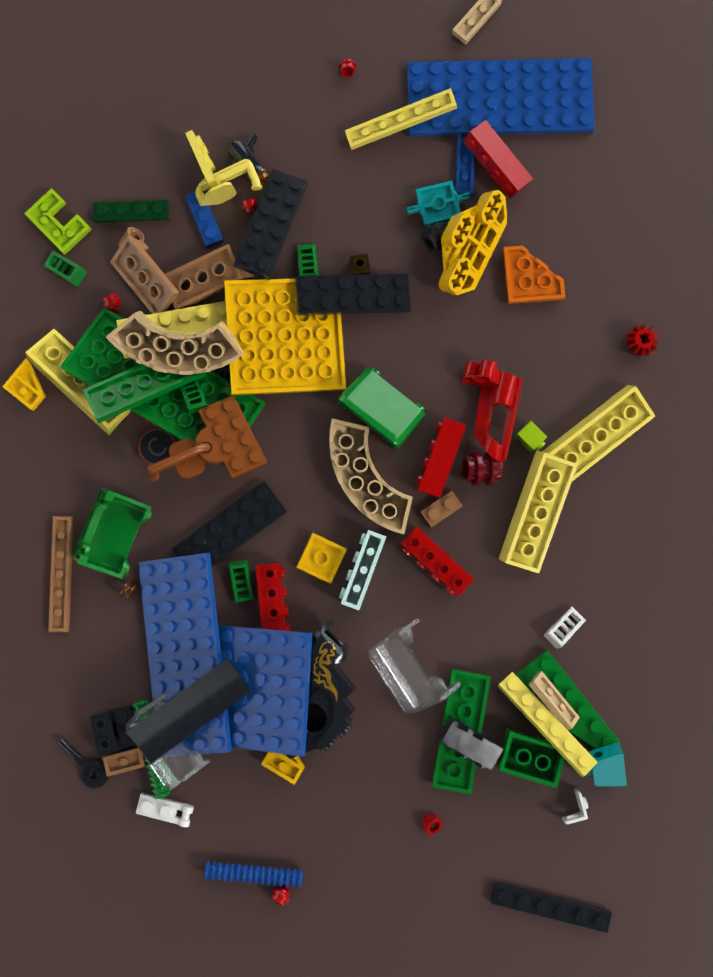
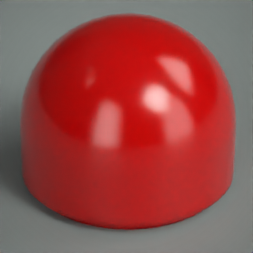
M429 813L423 817L422 827L428 835L436 834L442 827V820L436 814ZM433 823H437L435 828H430Z

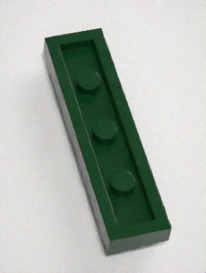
M169 201L93 202V221L95 223L170 221Z

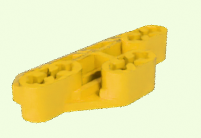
M495 190L483 193L475 206L451 217L441 238L444 269L439 280L441 291L448 292L453 296L475 290L507 225L506 197L501 191Z

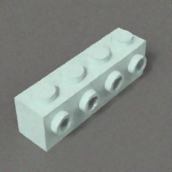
M370 530L367 531V534H362L359 544H362L360 552L356 551L352 562L356 564L353 570L349 569L346 577L349 583L347 588H342L339 596L342 599L341 604L360 610L386 536Z

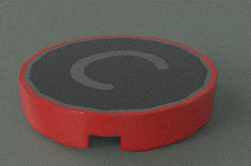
M150 429L143 434L139 441V454L149 465L170 457L169 448L176 440L162 429Z

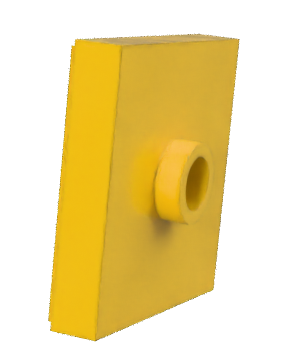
M312 533L296 568L331 584L347 549Z

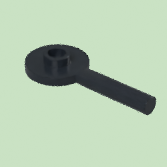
M64 738L59 740L57 744L82 767L81 779L86 786L99 788L107 782L109 776L107 777L104 762L100 760L88 762Z

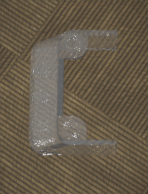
M418 618L401 626L368 649V655L402 709L409 714L444 701L461 686L457 682L446 687L441 678L437 676L429 678L408 645L413 642V634L409 629L419 622Z
M165 694L139 710L125 724L127 731L165 704L162 702L166 698ZM182 742L152 764L146 758L168 790H172L211 762L209 759L203 761L202 756L198 752L188 751Z

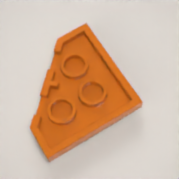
M524 246L503 248L508 304L565 299L564 279L554 274L540 259H536L531 255L528 249Z

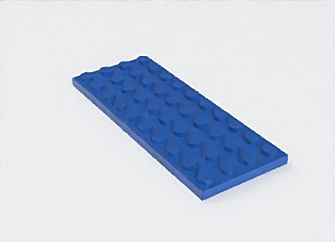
M592 58L407 62L408 105L450 88L457 104V109L409 127V137L457 136L459 133L461 135H468L471 130L485 120L498 135L593 133L595 130Z
M210 553L138 562L154 711L222 663ZM226 709L163 756L228 753L232 751L228 710Z

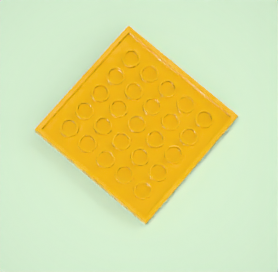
M295 279L224 281L227 327L233 333L244 352L241 357L229 364L231 395L346 390L341 314L298 316Z

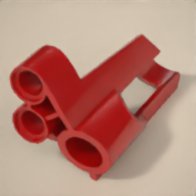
M482 360L481 363L467 361L462 382L481 386L474 437L492 458L502 463L507 459L523 379L497 370L498 364L490 360ZM497 405H504L508 410L501 444L489 435L493 410Z

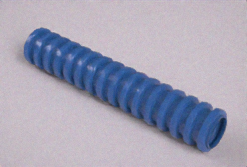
M207 861L204 878L205 880L211 878L213 881L215 879L217 881L223 879L224 882L236 880V883L248 881V884H251V882L257 884L259 882L261 885L264 883L270 885L271 883L273 886L279 884L280 887L282 885H285V887L291 885L292 888L294 886L301 888L303 871L302 869H299V871H296V869L290 870V868L284 870L283 867L281 869H278V867L272 869L271 866L259 868V865L256 867L250 865L248 867L247 864H244V866L238 864L237 866L235 863L229 865L227 862L225 864L223 862L217 864L215 861L213 863Z

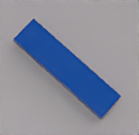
M459 133L457 134L455 191L458 195L469 192L470 197H473L475 155L467 148L464 142L467 135Z

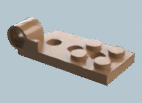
M129 227L119 241L120 247L110 263L152 314L165 312L179 294V291L147 254L146 251L149 248L143 242L145 239L143 233L134 227ZM131 258L134 261V267L131 265ZM143 273H144L145 276H146V281H144V279H143V277H142V274H143ZM154 287H156V289H157V291H158V295L155 294V288H154Z
M229 244L165 274L179 291V294L172 302L175 310L186 308L224 290L225 280H254L255 276L234 267L235 257ZM219 265H223V273L219 275L216 274V267ZM202 273H206V281L199 282V276ZM185 281L190 282L188 290L182 289V284Z

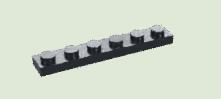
M496 881L491 898V903L606 933H608L612 912L607 909Z

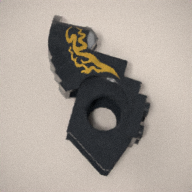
M331 619L312 635L308 704L314 703L321 706L326 714V720L318 725L311 724L307 720L305 753L315 749L321 751L323 748L327 751L333 746L337 740L336 737L339 735L342 738L352 727L351 722L353 720L350 715L356 709L347 696L357 687L338 665V663L347 659L349 646L346 643L340 642L329 631L334 625ZM287 755L289 759L296 757L294 755Z

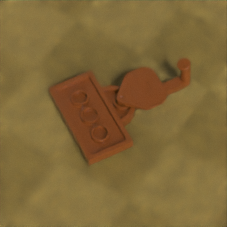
M233 395L199 409L198 413L205 428L197 435L196 442L190 439H183L173 443L169 448L170 457L149 465L147 474L150 481H157L159 478L158 472L175 466L182 478L189 479L201 474L206 462L215 465L223 463L231 480L267 465L268 462Z

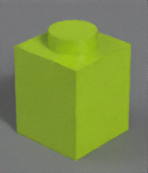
M532 421L526 424L514 436L530 452L535 449L539 451L546 444L544 440L547 438Z

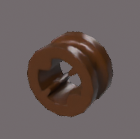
M128 581L122 588L119 596H125V599L129 601L134 595L137 585L133 586Z

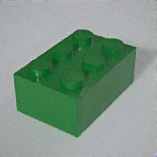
M506 728L501 745L503 751L496 763L498 770L557 788L565 761L564 757L548 740Z

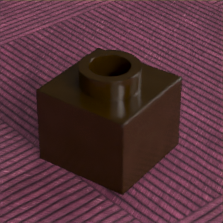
M368 254L349 256L351 275L371 274ZM357 263H363V266H357Z

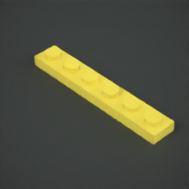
M450 88L349 128L345 132L351 150L457 109V104Z
M513 672L497 686L581 777H584L598 763Z

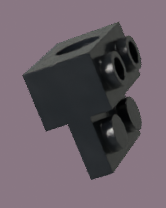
M131 705L97 712L89 716L98 755L136 745L125 733L136 725Z

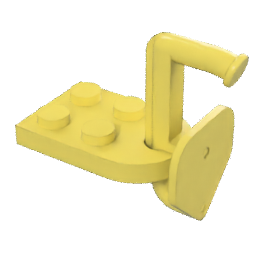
M193 130L185 133L205 176L195 191L200 206L218 205L232 199L237 193L233 185L228 181L246 172L252 183L251 189H262L259 177L250 160H241L214 173L213 171L216 170L212 159H210L209 152L200 135L196 136ZM210 189V190L204 195L203 191H206V190Z

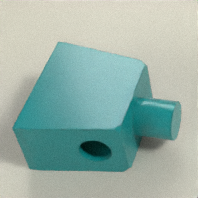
M613 743L588 752L598 762L585 775H591L595 786H627L624 755L619 743Z

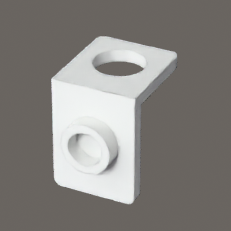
M577 788L574 791L580 812L562 816L565 824L588 819L586 809H588L587 800L585 797H582L581 792Z

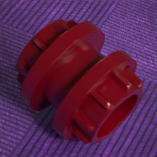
M472 452L463 461V477L473 486H479L482 480L486 485H494L495 482L502 478L503 464L492 458L487 452L483 457L479 452Z

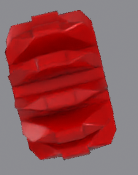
M642 324L640 327L636 325L633 327V331L630 330L627 333L629 337L626 338L625 342L630 343L627 349H633L632 355L638 352L639 357H643L644 354L649 356L652 354V351L657 349L655 344L659 343V339L655 338V336L658 335V332H651L653 326L646 329L645 324Z

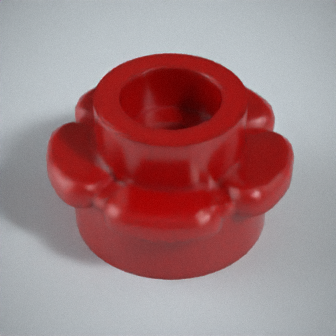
M344 59L339 63L338 69H340L342 76L351 77L355 74L357 66L354 61Z
M256 199L241 202V210H245L246 213L256 211L258 206Z

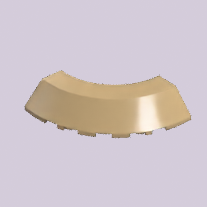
M138 311L106 336L119 351L131 357L137 363L159 372L179 375L210 372L232 363L244 354L237 339L223 321L204 331L180 333L157 325L146 317L142 311Z
M332 418L329 437L330 456L337 480L343 491L357 509L370 520L386 529L404 535L413 497L389 486L375 469L368 448L369 427Z

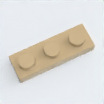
M478 0L453 28L452 34L466 45L501 6L502 0Z
M542 671L537 673L529 683V686L556 719L567 730L572 729L580 717Z

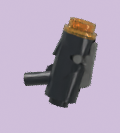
M251 134L246 145L241 140L233 141L229 145L228 152L233 158L232 165L244 159L250 160L259 177L260 184H265L269 180L270 175L259 157L254 155L253 150L258 137ZM244 173L243 176L251 181L248 173Z

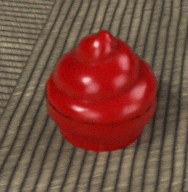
M116 293L102 298L103 307L118 313L121 304L120 296L117 297Z
M282 885V887L277 886L274 888L270 898L282 907L285 903L288 904L290 900L289 885L288 887Z

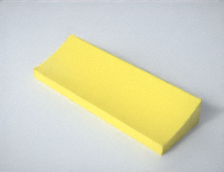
M53 329L25 352L27 360L100 428L110 435L131 411H125L101 423L97 422L82 391L89 386L60 368L74 346Z
M626 385L542 452L578 464L572 480L574 481L653 419L655 415L638 388L633 385Z
M536 450L503 543L499 560L536 573L540 572L578 464Z

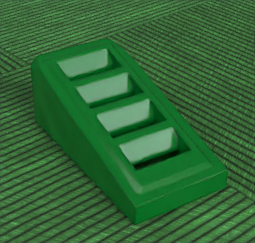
M316 244L297 245L299 276H319ZM312 249L313 253L301 252V250ZM302 257H313V259L302 260ZM314 263V266L303 267V264ZM314 270V273H303V271Z
M54 250L43 265L76 287L80 285L87 274L84 268ZM59 258L58 263H57L56 266L53 268L55 262H56L57 259Z
M198 379L192 384L180 387L189 415L197 413L199 409L208 406ZM196 387L195 390L189 392L185 391L186 389ZM196 393L199 394L198 396H194V397L188 398V396H190V395H193V394H196ZM201 400V402L190 404L192 401Z
M248 560L230 562L228 567L235 603L254 600ZM245 568V570L234 572V569ZM246 575V578L235 579L236 576ZM247 583L248 586L237 587L236 584ZM249 591L248 594L238 595V592Z

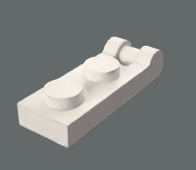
M142 792L136 814L178 824L181 827H189V817L193 813L194 806L167 798L154 799L153 795ZM178 810L183 812L182 817L177 816Z

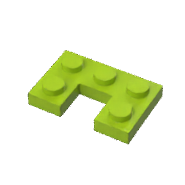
M51 188L24 214L65 255L92 229L78 214L63 227L53 216L66 205V202Z

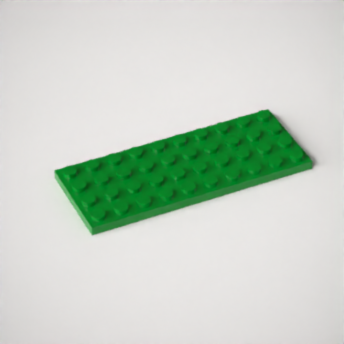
M104 307L60 366L61 370L86 385L92 386L140 365L132 358L124 359L123 353L106 338L107 335L117 328L116 320L123 318ZM213 371L206 372V376L198 379L207 405L233 396L231 395V382ZM180 387L130 409L133 413L179 440L190 439L196 442L197 435L205 428L198 412L189 415ZM196 387L186 389L185 391L189 392L195 390ZM196 393V394L190 395V396H188V398H191V397H194V396H198L199 394ZM234 395L251 428L264 408L265 402L254 395ZM201 400L192 401L190 404L201 402Z

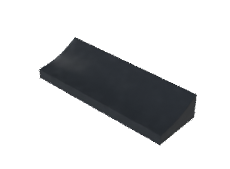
M227 658L125 733L134 741L152 764L243 698L252 689L230 658Z

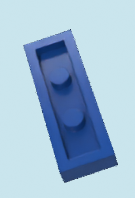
M195 192L185 195L206 248L224 242L210 206H200Z

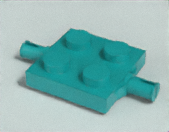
M452 180L419 188L415 191L418 200L417 205L407 207L408 215L419 212L423 219L424 227H428L436 221L448 222L452 216L460 213L459 203L470 200L469 192L458 195Z

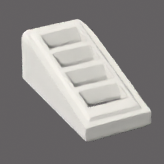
M570 607L549 628L544 637L556 649L561 648L586 620L573 607ZM569 615L577 621L576 624L569 618ZM565 621L571 627V629H569L563 622ZM558 627H560L566 634L564 635V634L558 629Z

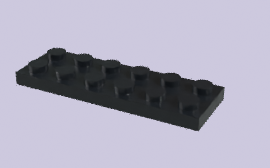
M276 169L272 170L235 259V268L267 280L271 279L307 189L308 181Z
M408 273L296 276L295 278L298 316L411 311Z
M263 481L173 547L172 551L177 557L210 553L211 567H213L284 515L287 510L267 483Z

